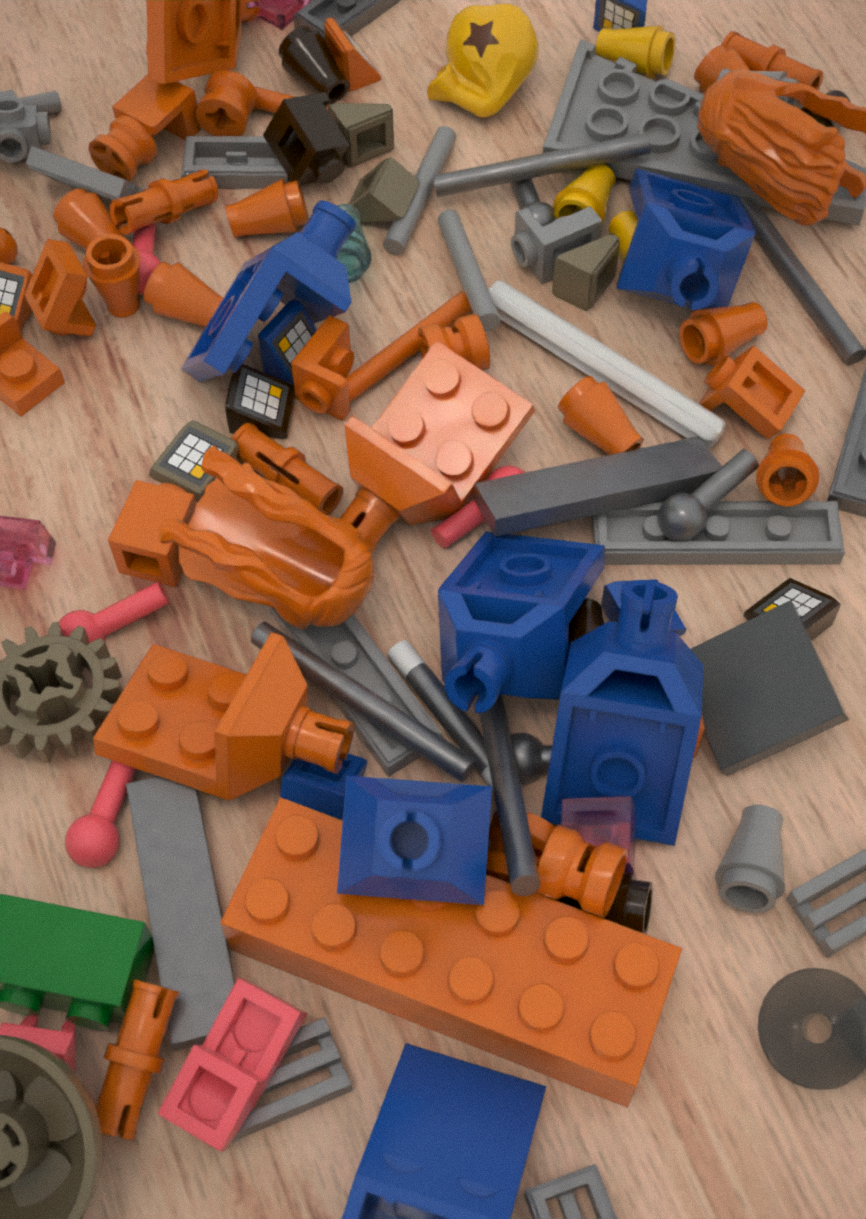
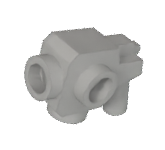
M13 90L0 92L1 160L9 163L23 161L28 158L31 146L40 149L41 145H51L48 114L62 111L57 91L18 98Z

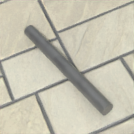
M645 132L434 175L437 197L649 155L650 143L648 134Z
M740 197L756 231L754 238L847 366L860 362L866 356L864 347L758 203L751 198Z
M264 621L256 627L251 636V643L262 649L271 632L284 636L306 680L460 782H464L471 774L477 762L475 758Z
M499 694L494 705L488 711L479 714L511 890L518 896H529L539 890L540 879L503 696Z

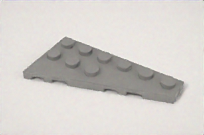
M580 39L543 146V153L647 132L650 143L649 155L605 163V165L612 169L615 177L632 180L635 168L736 195L739 198L748 197L756 201L759 206L773 208L769 203L756 195L730 168L719 165L718 154H714L709 146L705 144L697 127L698 110L701 108L703 94L668 78L655 82L636 73L637 64L621 57L615 63L595 54V45ZM846 160L849 166L863 172L866 177V168ZM585 167V168H580V169H578V170H583V171H585L587 167ZM839 185L828 208V217L824 219L860 226L866 205V189L858 197L853 198L847 188Z

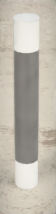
M407 640L395 644L388 652L389 659L457 746L477 760L475 769L486 783L492 786L484 736L466 713L450 701L443 684Z

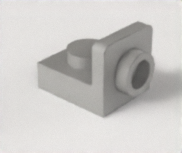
M590 206L569 216L560 217L542 227L527 208L519 210L515 213V235L511 237V247L514 256L522 267L528 266L541 284L553 280L554 261L559 255L601 238L602 220Z

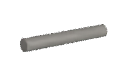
M441 126L437 129L415 175L419 180V187L405 216L400 220L393 221L383 242L385 250L393 255H401L404 252L435 185L433 176L440 174L456 140V133L447 126Z
M445 210L439 215L438 224L473 314L479 317L484 331H491L499 325V315L458 213L455 210Z

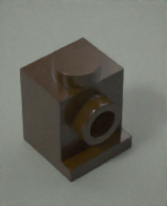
M325 92L283 99L263 133V137L290 180H298L300 185L317 181L320 184L329 183L339 177L346 167L341 157L350 144L326 109L330 99Z

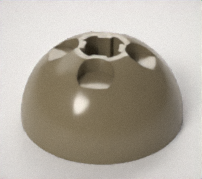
M0 1035V1219H82L93 1199L102 1164V1132L93 1099L76 1072L57 1055L31 1041ZM9 1126L16 1132L20 1143H18L17 1137L14 1134V1132L8 1128Z

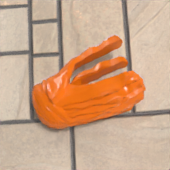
M743 69L728 72L707 89L697 116L698 130L705 144L709 146L714 154H718L719 165L730 168L756 195L769 203L778 212L794 220L797 224L806 226L816 224L828 217V208L839 185L847 188L853 198L858 197L866 189L865 174L849 166L845 160V141L839 135L836 127H826L818 123L799 108L782 101L777 96L792 97L813 114L832 120L847 129L860 131L866 134V107L855 106L846 97L825 95L806 84L780 81Z
M215 445L210 447L204 453L201 466L202 471L216 477V479L206 486L205 494L197 502L190 522L187 525L180 519H165L159 527L158 535L161 544L173 542L178 544L179 563L182 566L183 573L191 580L216 586L234 599L273 607L285 622L300 630L306 629L310 624L327 628L338 626L347 621L366 599L375 578L373 552L360 539L361 532L348 522L323 514L310 502L300 498L290 488L262 478L254 472L250 463H243L241 465L229 454L220 451Z

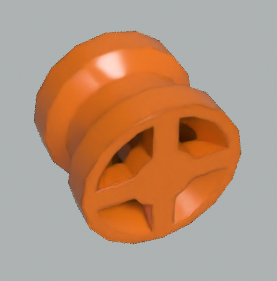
M216 71L208 79L204 90L205 95L201 97L195 111L196 119L200 126L213 136H241L244 134L249 121L248 114L252 112L257 101V91L251 81L235 71Z
M128 115L118 116L110 123L109 133L96 136L89 143L88 147L90 157L100 171L129 182L136 177L137 167L149 164L158 152L156 143L148 130L140 122Z

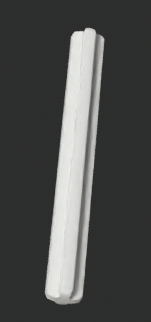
M496 281L488 289L500 320L588 376H593L599 383L607 382L613 392L687 439L699 436L709 450L722 437L726 423L716 414L507 283Z

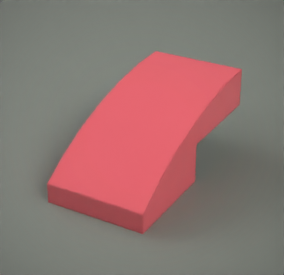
M238 978L203 1045H193L157 1114L218 1151H225L267 1087L307 1013L244 978Z

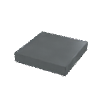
M791 600L691 648V651L703 664L702 715L705 727L704 732L721 771L727 776L849 720L797 608Z

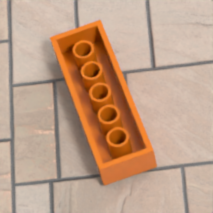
M279 798L220 921L230 950L628 1108L637 1087L681 955V947L537 893L529 896H518L512 892L510 883L486 875L484 905L337 894L343 821L287 799Z

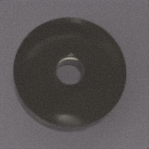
M823 968L801 969L784 976L768 991L759 1011L758 1036L767 1060L784 1078L796 1085L809 1089L835 1090L856 1082L866 1073V992L846 976ZM816 1015H825L832 1025L831 1035L823 1043H814L807 1034V1024Z

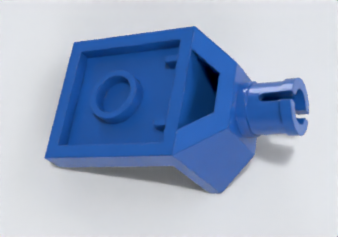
M635 168L629 192L636 213L637 224L616 284L617 289L676 304L683 308L687 307L690 310L729 306L756 234L739 196Z
M319 200L301 232L294 233L245 262L180 370L199 382L218 376L221 377L227 370L235 373L243 364L253 346V342L246 338L258 319L262 322L267 321L279 302L286 305L293 298L298 300L303 305L313 324L325 320L329 315L334 317L345 313L351 304L346 265L337 259L348 236L355 230L357 226L356 221L338 206L324 200Z
M484 532L438 589L442 681L445 682L444 686L448 698L456 707L468 712L472 702L478 695L481 696L475 703V713L488 711L498 699L499 694L522 698L560 700L569 655V623L604 570L605 545L513 534L495 536L493 532Z
M632 580L623 584L621 589V608L618 623L608 621L571 642L561 689L541 818L553 824L675 846L702 717L703 664L676 632L669 631L672 614L676 609L678 599L676 591L665 584L655 582L651 608L649 611H644V595L647 580Z
M346 776L337 894L484 905L492 786Z

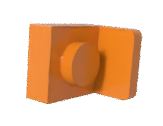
M47 239L24 296L43 330L63 336L69 334L92 336L96 323L82 300L86 291L88 276L68 242Z
M3 312L0 314V400L22 417L65 382L60 368L23 339L16 319L8 312Z
M329 315L291 362L296 399L300 400L305 407L315 413H326L341 421L350 413L348 381L345 377L348 376L354 362V352L351 351L348 323Z
M753 345L734 360L726 355L711 369L704 380L709 389L699 404L711 411L721 403H726L768 440L781 432L806 390Z

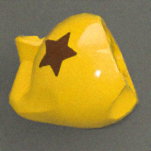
M512 4L467 6L456 14L447 33L445 53L449 64L442 67L437 74V78L433 79L427 86L428 99L452 102L478 117L486 118L498 113L530 76L538 60L539 43L532 22L523 10Z

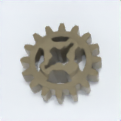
M52 622L47 636L38 637L37 632L32 626L25 628V643L18 646L8 639L1 642L7 656L2 661L0 660V746L9 743L16 756L21 759L26 757L32 748L35 747L43 763H50L55 748L64 747L66 753L72 759L78 756L76 742L85 738L93 743V737L97 732L96 726L99 723H103L113 707L111 704L115 703L121 695L123 689L118 681L122 677L115 657H110L105 641L99 638L89 643L84 627L78 626L71 632L69 637L64 636L59 622ZM84 667L92 674V689L86 688L84 684L85 678L82 674ZM11 694L18 697L15 705L19 713L16 717L10 710Z

